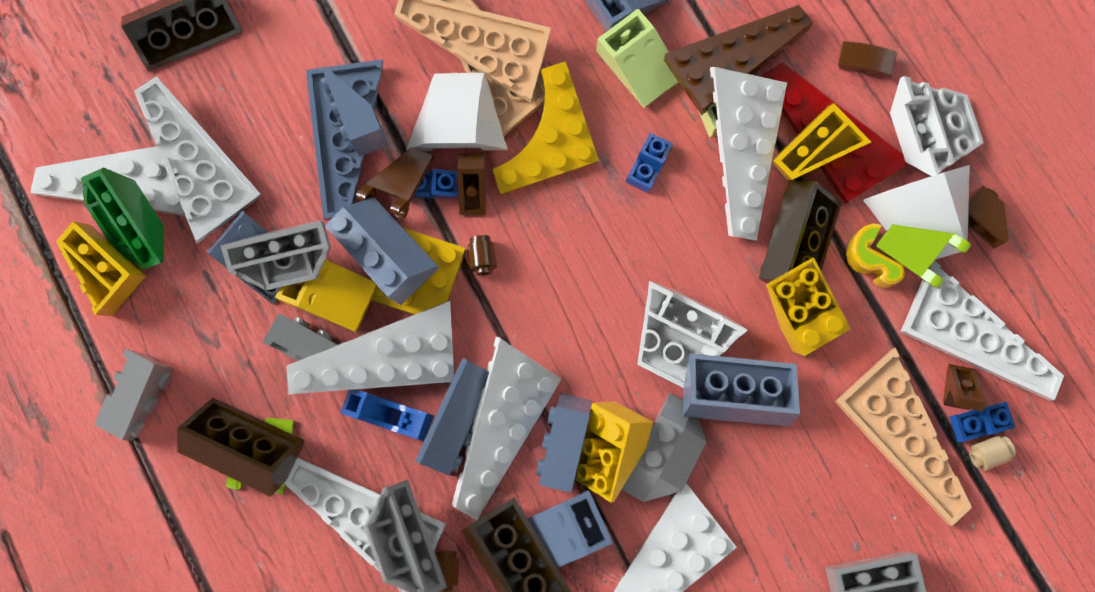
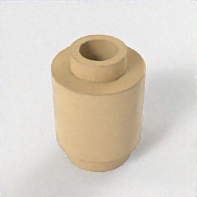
M996 436L973 445L970 459L975 467L987 471L1010 462L1011 458L1015 457L1016 451L1008 437Z

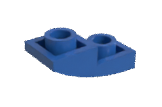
M650 133L626 179V183L649 193L673 143Z
M441 169L427 171L414 197L457 198V171Z
M1007 401L985 406L983 411L970 410L949 416L957 442H965L1016 428Z

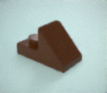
M952 364L948 365L943 404L945 406L966 410H984L987 401L976 369Z

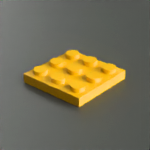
M403 228L440 268L402 305L387 297L379 286L371 301L416 315L449 301L466 248Z

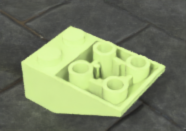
M639 9L635 10L597 39L596 52L643 108L678 83L664 62L665 53L669 52L654 26Z

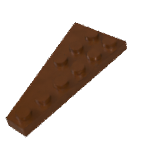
M797 5L665 53L664 62L699 113L703 115L708 111L709 106L715 103L713 100V92H715L714 80L711 77L710 67L753 75L764 66L768 59L775 58L782 48L787 44L791 45L810 30L813 21L801 6Z

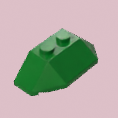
M104 167L81 177L84 205L108 241L129 261L136 263V266L141 270L162 263L164 261V225L136 181Z

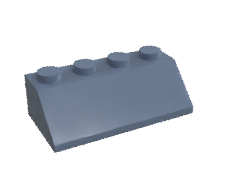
M374 197L343 207L325 225L387 297L400 305L440 268Z
M689 354L683 388V416L790 427L800 415L797 364Z
M462 359L415 462L448 476H451L453 471L458 472L464 459L460 454L464 446L470 445L473 431L471 430L481 392L486 386L489 371L466 359Z

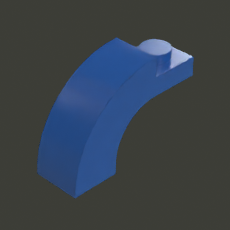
M356 389L348 390L340 412L346 416L423 442L434 415Z

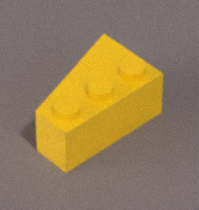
M833 103L772 159L771 164L787 180H793L855 149L867 145L871 141Z
M73 221L56 241L71 271H75L81 283L80 288L82 292L86 293L93 305L91 309L95 315L113 316L146 277L92 225Z

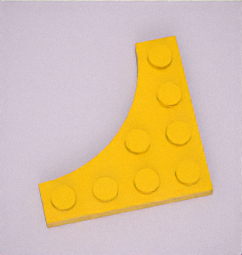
M566 61L541 69L540 71L544 85V110L536 133L528 145L513 159L492 169L500 195L599 161Z

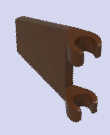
M411 147L360 188L356 198L360 201L375 198L376 189L395 196L398 199L392 204L390 211L397 218L405 219L409 211L410 202L429 169L434 156Z

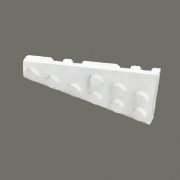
M710 67L715 89L713 100L716 102L718 119L716 120L720 162H723L724 171L722 182L723 187L726 189L727 198L725 209L728 236L757 240L787 83L727 69Z
M157 76L135 90L141 110L195 241L198 244L261 198V194Z
M157 146L36 167L30 193L37 196L84 202L81 177L104 167L135 180L155 212L185 216Z
M934 260L928 269L943 278V283L937 288L922 279L900 333L1048 401L1055 400L1064 375L1039 353L1036 354L1024 343L1025 340L1018 334L1012 333L998 316L974 295L971 296L959 285V282L953 276H948Z
M450 301L287 365L288 394L452 382L454 378Z
M496 337L494 343L496 348L493 359L489 362L487 369L489 374L486 386L482 389L474 418L472 439L470 445H467L465 452L467 458L464 469L459 475L452 502L453 507L476 520L479 518L561 381V378L498 337Z
M297 458L284 484L305 504L318 513L322 520L335 529L370 565H373L379 571L364 526L380 494ZM420 512L433 550L435 551L447 523Z
M687 483L683 490L677 492L668 504L665 512L650 532L614 592H683L737 548Z

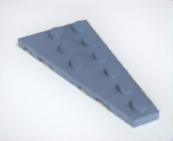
M383 59L327 67L369 102L374 110L384 66ZM317 68L306 70L322 213L323 219L330 221L343 207L355 203L364 155L359 157L355 149L350 150L347 142L344 141L339 128L341 125L338 118L334 115L330 105L331 99L321 81L322 78H325L323 69Z

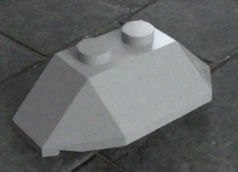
M323 220L275 230L221 245L228 272L235 276L238 275L264 290L318 278L331 248Z
M671 393L668 394L652 425L647 448L621 489L643 502L682 491L707 443L699 419L683 416L682 399Z
M405 480L383 488L364 526L383 582L405 592H439L447 588L409 481Z

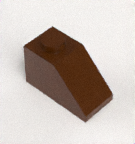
M459 154L457 178L460 215H486L485 154Z
M981 186L969 196L968 227L994 249L1005 244L1009 239L1005 206L995 191Z

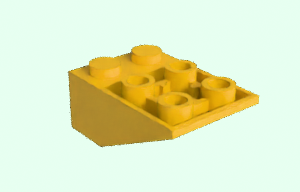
M814 258L809 259L766 284L781 331L792 352L806 356L851 329Z
M325 260L318 278L280 287L275 298L292 308L357 333L378 285L368 278Z
M617 402L592 403L574 480L609 502H614L647 448L653 421Z

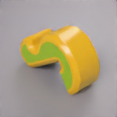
M872 223L861 228L850 239L846 250L847 261L856 272L861 274L875 273L877 278L873 280L874 284L881 288H889L902 281L905 275L904 267L902 264L870 248L881 228V225Z

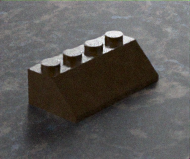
M160 0L124 15L121 19L123 31L148 72L243 32L229 0Z
M788 182L787 189L783 195V202L776 218L774 231L768 243L764 263L760 269L759 279L766 284L811 258L815 259L822 271L842 202L818 182Z
M215 398L210 399L177 428L178 453L270 497L288 479L304 445L303 439Z
M515 497L462 529L464 536L497 592H571Z

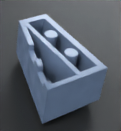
M560 393L557 408L551 407L547 423L553 424L551 434L545 433L542 449L547 450L545 460L539 458L536 475L541 476L540 486L572 492L590 415L591 400Z

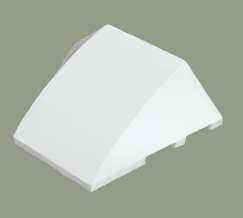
M485 73L434 74L406 150L411 147L420 151H433V148L508 150Z
M906 76L900 78L890 115L907 163L934 176L984 143L968 95L946 88L940 90L931 88L929 83L926 82L920 84L911 82V78Z
M970 165L885 191L863 201L886 231L894 224L955 233L968 241ZM947 243L936 259L959 253L960 251Z
M649 281L637 365L684 388L690 353L720 356L748 329L724 314L674 289Z

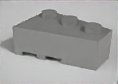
M280 313L262 341L297 361L337 346V344L331 342L333 336L320 329L315 333L308 329L311 324L298 317L293 321Z
M125 349L123 357L127 358L124 368L122 372L116 371L113 379L117 381V385L112 395H106L94 425L122 440L133 441L142 433L145 427L144 421L148 414L152 413L159 402L157 398L161 391L170 384L172 380L171 374L174 369L147 354Z
M902 551L825 567L831 592H926L917 553Z

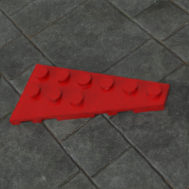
M783 62L760 76L787 83L782 113L797 134L801 133L820 113L834 103L871 141L867 145L820 166L845 204L909 165L901 152Z

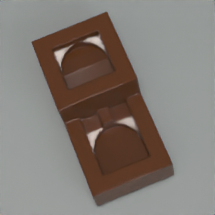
M843 41L838 66L839 69L865 71L868 76L892 77L897 51L871 44Z

